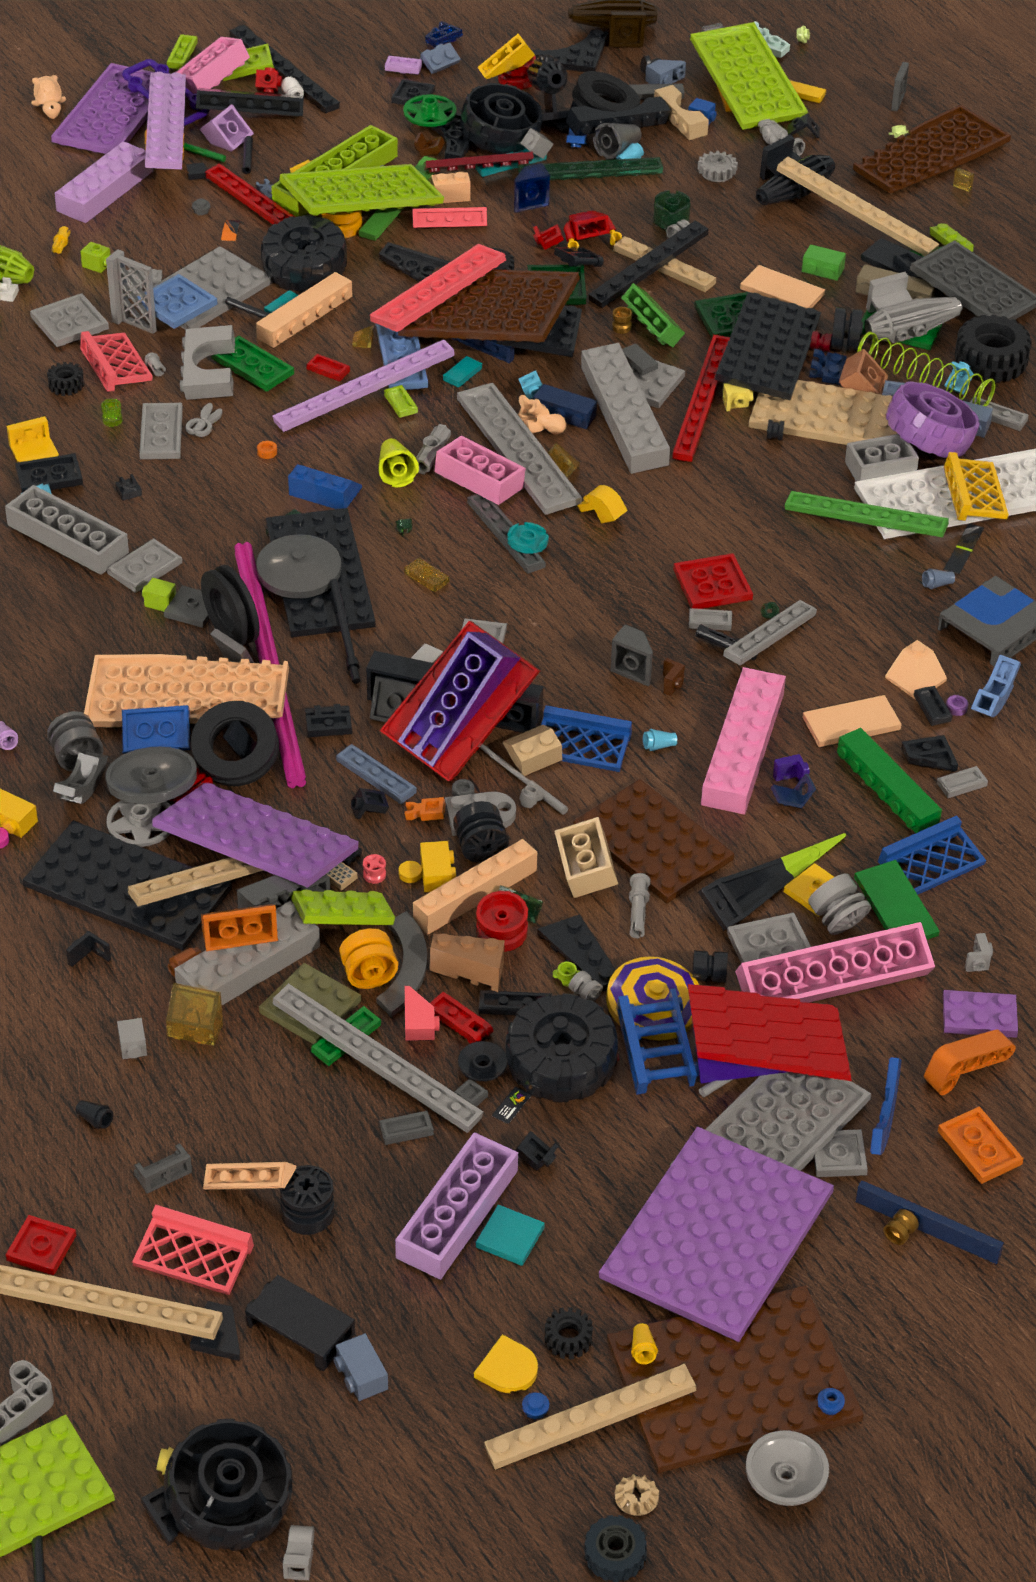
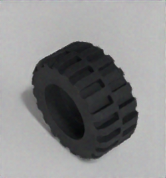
M981 315L979 318L974 317L970 321L968 320L960 327L957 335L955 361L956 363L962 361L968 364L973 374H980L984 381L991 378L995 383H1000L1001 381L1008 382L1012 378L1019 377L1026 370L1032 340L1027 329L1025 330V327L1022 324H1018L1014 319L1010 320L1005 316L998 317L997 315ZM978 375L973 376L976 380L981 379Z

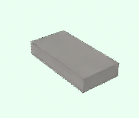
M689 609V628L698 629L699 625L702 624L714 630L731 631L732 611Z
M977 766L937 779V785L947 798L986 787L988 780Z

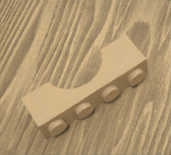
M670 85L654 91V97L661 96L671 109L668 120L688 140L708 135L709 120L700 111H689L681 108L682 93L676 87Z

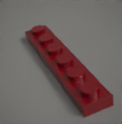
M533 152L429 160L424 162V171L429 170V173H438L440 169H447L448 172L457 171L460 167H465V170L476 169V166L493 168L494 164L508 167L511 166V163L528 165L529 161H532L534 157Z

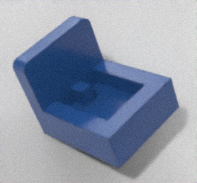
M569 127V135H567L566 142L571 143L570 146L581 147V144H586L587 134L575 136Z

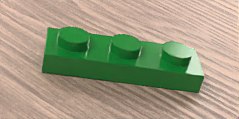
M365 1006L345 1020L366 1035H370L381 1026V1019ZM325 1038L320 1039L311 1048V1052L327 1066H330L346 1053Z

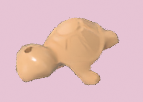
M56 75L43 76L41 78L35 77L32 79L35 100L31 104L37 107L43 104V112L49 118L54 119L61 110L59 103L66 101V97H62L61 88L57 82L58 77Z
M520 395L519 403L521 409L517 415L531 433L540 432L544 429H547L553 435L564 432L566 429L564 417L560 414H550L549 410L540 403L539 399H528L525 395Z

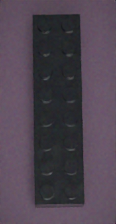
M374 651L366 667L367 700L372 701L377 675L419 683L434 663ZM530 684L496 727L524 733L540 726L543 718L544 686Z

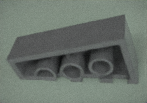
M325 874L307 888L274 875L238 889V909L274 904L277 909L289 901L292 902L293 891L311 890L324 892L325 890H330V877Z

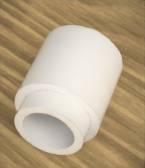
M286 77L283 79L281 88L285 95L303 96L304 90L295 78Z

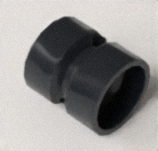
M694 950L693 978H696L697 981H706L707 978H710L712 982L726 983L728 952L714 951L712 955H709L707 951Z

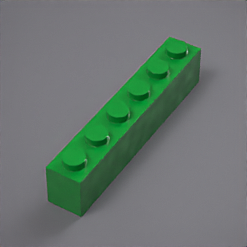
M861 727L839 737L837 748L839 757L844 759L851 766L852 770L865 781L866 785L871 787L878 794L879 798L890 806L892 811L905 822L908 828L918 833L940 823L942 809Z

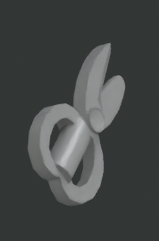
M211 403L206 404L201 410V419L194 418L187 422L186 431L188 434H195L198 437L209 435L212 431V424L222 416V409H218L210 414L213 405Z

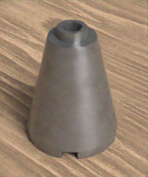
M603 123L595 129L596 135L593 137V143L600 156L606 157L605 159H613L621 154L631 143L635 144L640 141L641 130L637 125Z

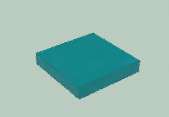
M498 1204L477 1239L476 1248L523 1266L543 1232L545 1223Z

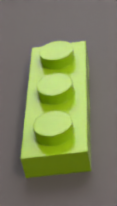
M180 34L167 60L169 68L179 70L188 63L198 43L197 36Z
M942 223L935 227H930V235L943 245L956 241L973 252L974 244L947 224Z

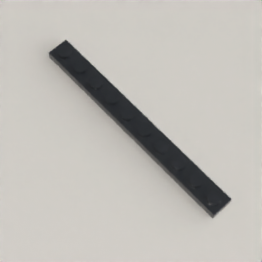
M244 25L229 30L230 37L241 39L246 49L267 44ZM269 46L273 66L282 76V79L286 77L295 78L304 90L303 96L325 114L340 108L338 100Z

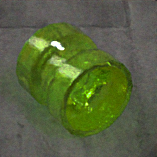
M117 399L104 400L101 403L103 423L110 427L118 426L122 423L120 401Z

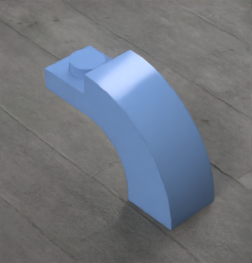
M999 655L989 681L982 690L979 689L971 709L987 716L995 717L1005 705L1013 689V682L1021 663Z

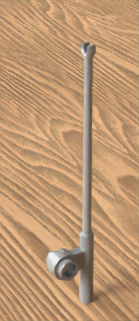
M484 744L480 746L481 750L527 785L522 789L519 797L522 806L532 808L537 801L544 800L562 815L568 811L567 806L536 782L526 778Z

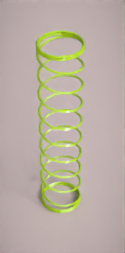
M873 332L866 333L859 343L857 352L861 351L862 345L866 338L869 335H872V345L868 353L869 355H871L874 350V347L877 345L876 353L873 358L875 360L878 352L879 342L881 340H887L889 342L890 347L883 355L880 364L881 368L885 355L890 350L889 357L886 362V365L882 369H884L887 366L890 360L892 350L891 348L894 345H900L902 347L903 352L900 354L894 365V375L900 371L903 365L904 353L907 350H913L915 352L916 358L912 361L907 370V380L911 379L916 370L917 358L921 355H926L928 357L929 363L923 369L919 379V383H921L923 373L928 367L927 375L922 383H925V381L927 380L930 371V363L934 360H939L942 364V368L937 373L933 382V386L935 385V381L941 372L940 381L936 386L937 388L939 387L943 377L944 368L947 365H952L955 369V374L949 380L946 391H948V387L952 379L954 378V383L949 393L952 392L955 386L957 373L961 370H965L968 374V379L961 388L959 399H961V393L963 391V388L968 382L966 392L961 400L964 399L968 392L970 379L975 375H978L981 378V385L976 390L972 403H974L976 394L979 391L977 401L975 404L980 405L982 392L990 381H992V389L987 401L982 406H987L994 395L995 381L990 378L983 382V379L980 374H973L972 376H970L968 370L965 368H962L956 372L955 365L952 363H948L945 366H943L942 360L939 358H935L930 361V358L926 353H921L917 356V353L913 348H908L904 351L902 344L895 343L891 345L890 340L888 338H882L878 340L877 335ZM903 355L901 365L898 371L895 373L896 365L900 357ZM915 361L914 370L911 376L908 378L909 370Z

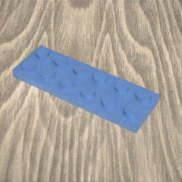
M375 323L384 366L421 350L418 337L398 336V332ZM423 369L411 376L388 385V388L402 385L405 390L428 388L426 370Z

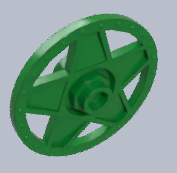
M429 94L416 96L408 100L403 107V114L413 124L424 127H436L451 122L456 116L457 109L450 99ZM422 100L421 104H413ZM452 110L451 115L447 117L445 113ZM408 112L414 113L416 116L413 118Z

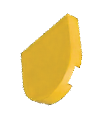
M502 1334L475 1370L474 1378L503 1393H510V1391L521 1389L524 1391L537 1378V1359L530 1349Z

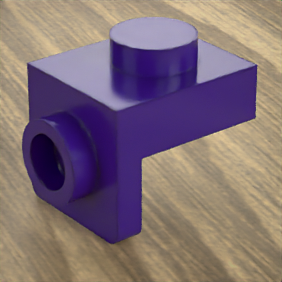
M800 754L774 760L773 777L776 781L797 777L800 781L805 773H810L807 762L803 761Z

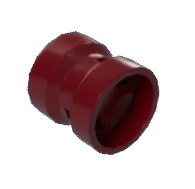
M813 330L810 349H822L824 352H830L833 333L821 334L819 331Z

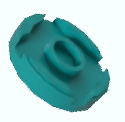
M535 523L515 524L509 528L507 533V542L510 547L521 553H538L543 551L548 545L549 536L546 534V530Z

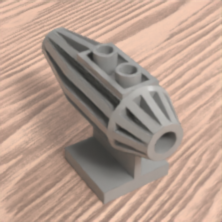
M906 272L871 280L866 308L869 313H875L865 320V332L875 333L878 340L888 338L891 343L926 335L929 330L959 316L960 311H962V304L956 297L912 299L907 291L908 275Z

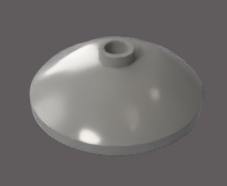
M775 1431L762 1436L752 1445L746 1459V1474L751 1486L763 1498L776 1504L793 1506L807 1503L823 1491L829 1476V1463L823 1449L810 1437L794 1431Z

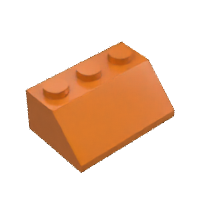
M274 904L201 914L206 951L278 941L276 906Z

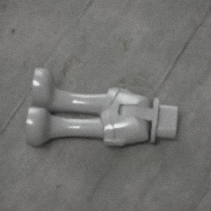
M766 119L758 123L762 137L768 144L788 136L787 131L773 120ZM795 138L793 152L800 156L804 152L805 142L801 138Z

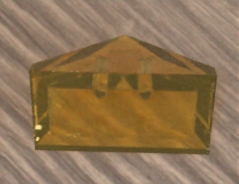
M557 443L548 452L566 478L580 464Z

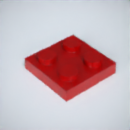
M28 1215L6 1253V1260L54 1276L77 1236L76 1229Z

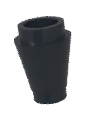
M81 1100L76 1106V1113L97 1129H105L112 1123L114 1114L107 1105Z

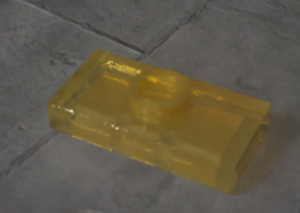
M420 558L404 567L405 574L434 592L449 583L448 575Z

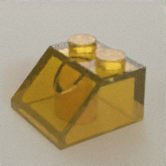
M174 983L166 1018L167 1035L175 1039L214 1046L223 1026L221 992Z

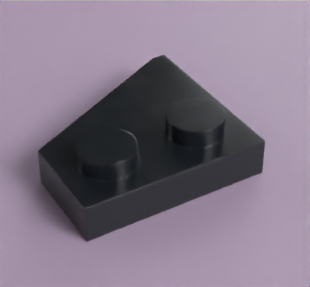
M944 735L902 742L901 749L909 764L949 771L958 770V763Z
M207 1301L205 1309L222 1312L223 1320L214 1340L193 1336L190 1342V1349L240 1361V1348L233 1307Z

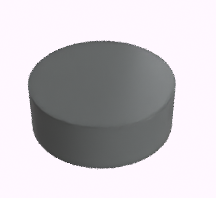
M460 779L452 785L453 796L474 794V784L469 780Z

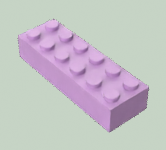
M124 141L55 192L57 212L87 223L153 172V168H145L146 150Z
M474 1132L396 1238V1259L441 1280L518 1172V1152Z

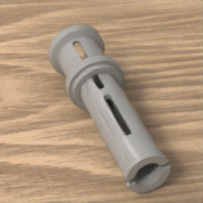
M637 873L630 877V885L632 886L629 892V900L632 903L630 936L633 938H640V936L643 937L645 935V906L650 896L647 891L650 885V878L643 873Z

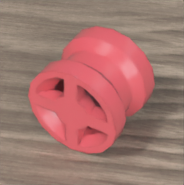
M372 854L364 858L363 878L365 881L377 884L385 880L386 861L384 857Z

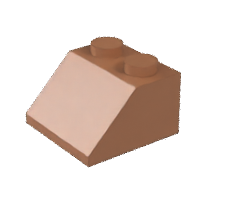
M862 349L846 359L839 383L842 388H851L882 395L888 374L865 349Z

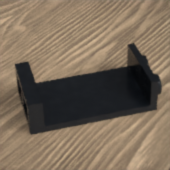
M277 1275L271 1282H267L261 1294L255 1300H251L245 1310L246 1322L249 1328H252L259 1321L314 1354L315 1367L323 1372L334 1360V1357L337 1356L336 1345L352 1339L355 1335V1319L280 1275Z

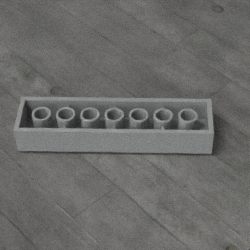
M615 343L581 351V369L630 473L633 474L668 466L670 447L620 344Z

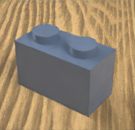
M366 1333L336 1345L337 1356L334 1357L335 1366L338 1372L343 1371L346 1377V1387L350 1393L354 1392L358 1401L388 1390V1374Z

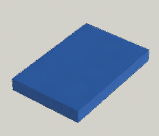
M189 706L122 710L123 754L141 748L159 746L176 748L182 751L191 750Z

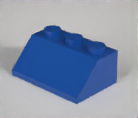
M299 464L288 475L289 495L333 509L347 508L362 488L361 484Z

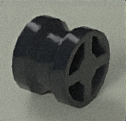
M769 419L766 439L777 438L779 441H782L785 421L774 422Z

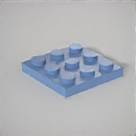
M180 274L153 288L155 316L173 329L218 305L216 297ZM141 301L143 306L148 311V306L144 303V301Z

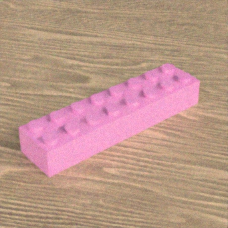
M743 667L703 783L702 806L745 815L783 699L786 676Z
M919 922L741 963L735 972L742 992H753L769 997L800 999V1002L809 1003L928 975L935 968V964L922 924Z

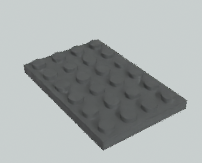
M956 241L913 262L909 269L918 277L929 282L931 286L944 292L946 296L956 297L957 300L961 301L963 307L972 311L977 317L981 315H997L998 317L1005 316L1010 320H1015L1036 308L1035 293Z

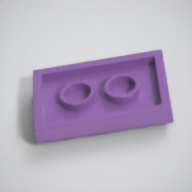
M944 990V1033L978 1035L998 1029L1006 1037L1017 1038L1016 995Z

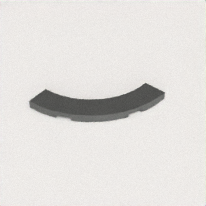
M407 911L395 917L394 925H388V928L394 933L403 949L401 970L393 984L384 993L376 997V1003L391 1017L405 1007V986H410L415 991L420 989L427 970V947L424 935L419 925Z

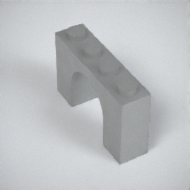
M232 325L186 329L185 337H182V345L185 351L181 352L184 366H181L183 380H180V390L184 392L186 400L233 396L234 381L230 368L207 370L197 367V364L207 356L235 353V335Z

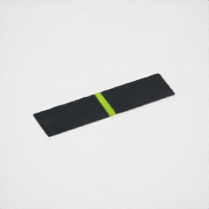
M970 523L967 525L944 570L960 574L984 527Z

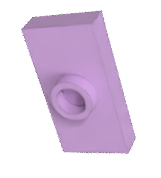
M388 56L385 63V71L400 72L402 74H419L422 67L421 59Z

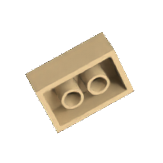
M599 817L555 830L566 879L574 898L618 885L606 836Z

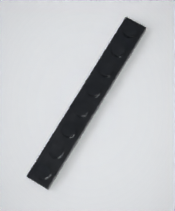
M696 220L590 292L588 294L589 300L601 308L605 307L625 293L633 283L635 285L703 239L709 234V229Z

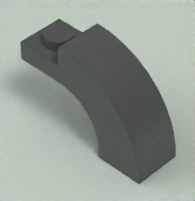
M88 750L79 752L73 772L68 779L56 782L53 792L60 793V797L65 800L80 804L86 802L92 796L102 778L108 756Z

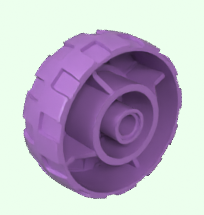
M906 382L904 385H900L893 395L886 412L888 425L900 435V438L909 444L917 446L918 449L924 452L934 453L944 458H947L949 452L957 453L958 457L964 455L973 443L980 425L976 413L961 399L943 389L922 382Z

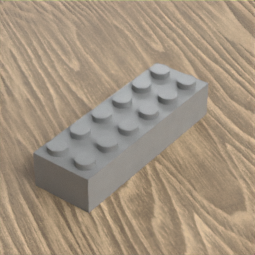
M32 485L5 506L8 526L100 575L107 571L109 566L129 553L127 533L35 485Z
M289 901L276 909L278 941L213 951L205 950L174 968L176 988L205 1016L319 948V927L315 924H304L294 904Z

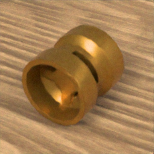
M617 307L613 310L614 320L612 322V329L614 332L625 334L631 330L630 320L632 318V311L629 308Z
M900 1209L893 1216V1220L884 1226L883 1232L890 1242L896 1245H903L909 1239V1234H912L918 1228L919 1222L910 1211Z

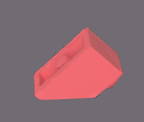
M405 986V1041L435 1040V1031H439V1016H434V1006L413 988Z

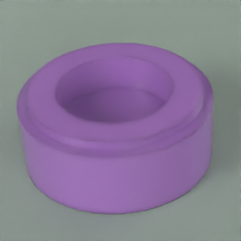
M953 695L947 699L946 706L951 715L961 716L967 712L968 701L962 696Z

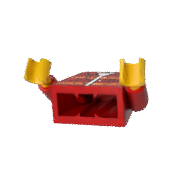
M594 210L569 215V221L564 225L565 237L570 248H579V243L575 240L603 234H611L610 244L614 246L615 241L618 242L622 239V234L616 232L610 217L607 214Z

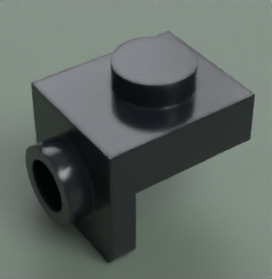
M530 1131L514 1151L518 1152V1156L537 1171L543 1165L548 1167L557 1157L554 1152L559 1145L554 1143L549 1147Z

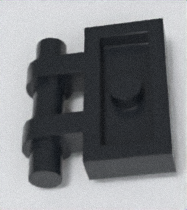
M334 704L331 707L314 705V708H305L308 737L352 734L349 705L340 706V704Z

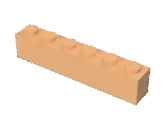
M334 272L256 323L257 339L272 348L276 347L351 298L352 281Z
M521 839L414 901V920L429 935L475 908L481 899L489 893L504 891L536 872L537 851L524 839Z

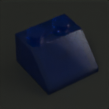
M542 163L525 166L515 178V213L549 206L550 174Z

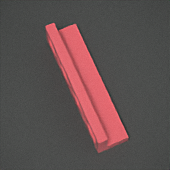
M487 207L412 210L413 228L487 227Z

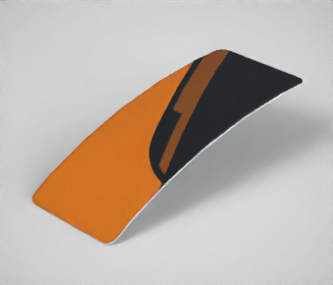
M226 220L221 240L236 241L240 221Z

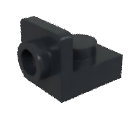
M359 788L351 800V809L356 819H361L365 810L386 814L389 808L383 791Z

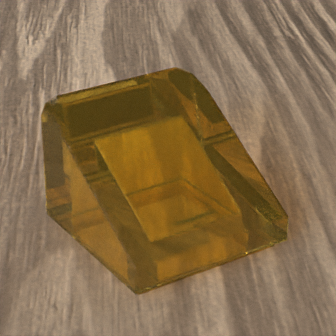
M373 326L355 332L352 346L371 348L374 337Z

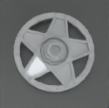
M120 800L108 812L107 829L110 835L123 842L140 847L154 845L167 838L171 833L153 827V818L160 813L162 807L167 809L171 805L167 801L151 804H134ZM120 810L123 817L112 823L113 816ZM152 831H163L160 835L149 839ZM132 833L134 840L125 838L120 834Z

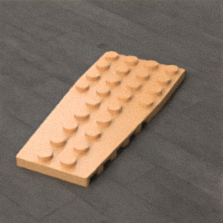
M95 655L84 714L89 716L94 727H122V710L188 705L190 708V724H195L206 711L218 704L228 701H245L262 708L270 718H279L283 716L289 666L287 661H284L283 665L271 664L270 660H262V664L250 663L249 659H241V662H229L228 658H219V661H208L207 657L200 656L197 657V660H187V656Z

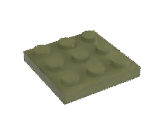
M303 963L259 1006V1013L310 1043L315 1044L323 1037L273 1005V998L289 983L344 1019L361 1002V994Z

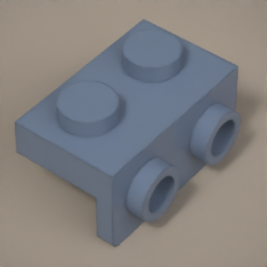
M450 42L444 45L439 44L433 50L427 49L421 53L420 57L422 64L425 63L431 74L455 65L461 60Z

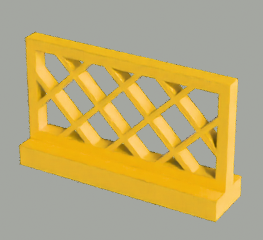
M949 452L943 468L957 519L966 521L968 515L1007 519L1009 514L994 463L959 459L957 453ZM961 466L967 467V468H969L970 470L967 471V470H965L964 468H962ZM980 468L989 469V472L986 473ZM975 472L976 474L981 476V478L979 479L978 477L973 475V473ZM968 478L969 480H971V481L974 482V483L971 484V483L967 482L965 479ZM987 480V481H989L990 483H992L993 485L990 486V485H988L987 483H985L984 481ZM976 486L982 487L985 491H981ZM971 491V492H973L974 494H976L977 496L974 497L973 495L969 494L968 492ZM991 493L992 495H994V496L997 497V498L994 499V498L990 497V496L987 495V494ZM980 499H984V500L987 501L989 504L986 505L985 503H983L982 501H980ZM975 504L981 509H974L972 505ZM994 506V507H996L997 509H999L1000 511H995V510L992 509L991 507Z

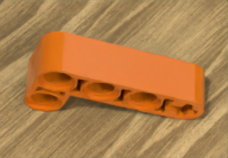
M998 1029L945 1044L933 1054L924 1073V1079L941 1096L946 1095L955 1087L961 1074L1007 1060L1015 1052L1016 1046Z

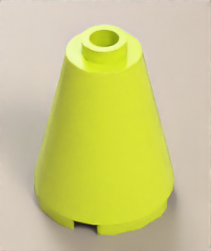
M387 439L382 443L378 472L382 481L396 488L412 483L414 477L419 472L417 458L396 439Z

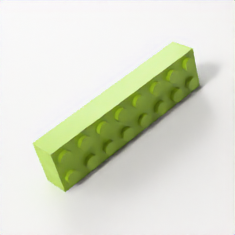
M369 125L293 173L385 165L398 157L397 138ZM280 181L271 186L272 201L295 217L309 213Z

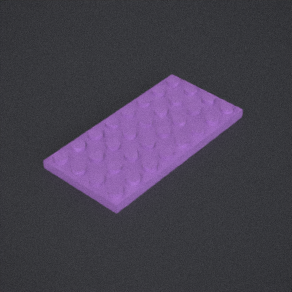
M111 63L52 134L51 139L53 143L107 154L123 141L128 143L148 118L149 100L140 92L134 93L129 90L128 82L122 77V72L128 68L127 66ZM141 69L130 74L131 76L140 77L142 85L149 90L150 73L154 72Z
M204 783L153 818V827L307 888L358 850L359 841L351 839L347 835L335 833L328 828L317 826L308 820H302L289 813L278 811L269 805L260 804L251 798L239 796L232 791L221 789L211 783Z

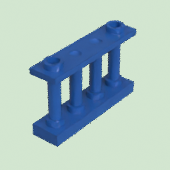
M670 989L668 1001L637 1006L630 1004L628 995L618 996L616 1010L636 1095L646 1093L648 1084L653 1080L687 1075L689 1087L694 1086L696 1076H699V1066L697 1061L693 1062L681 1013L683 1011V1002L681 997H677L676 989ZM670 1010L673 1018V1023L645 1027L635 1025L633 1019L636 1015ZM672 1032L677 1034L679 1044L648 1049L640 1047L639 1044L641 1037ZM675 1054L682 1055L684 1066L652 1071L645 1069L644 1062L648 1058Z

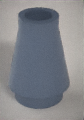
M929 568L922 574L923 586L929 589L955 582L953 571L948 572Z

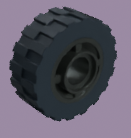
M610 1515L607 1518L599 1519L597 1523H593L590 1526L589 1532L587 1531L585 1560L588 1562L589 1569H592L597 1577L600 1576L605 1581H626L632 1576L635 1577L638 1571L642 1570L647 1556V1541L644 1531L642 1532L638 1523L636 1524L632 1519L624 1518L621 1515ZM613 1546H618L622 1549L618 1551H613L610 1548Z

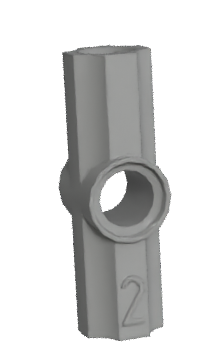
M439 424V426L434 427L431 434L423 439V447L416 456L419 463L418 473L425 474L430 471L436 461V452L443 448L449 440L451 430L446 425Z

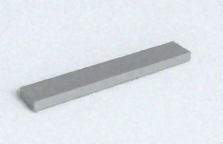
M799 600L726 648L723 656L741 666L814 617L817 609Z

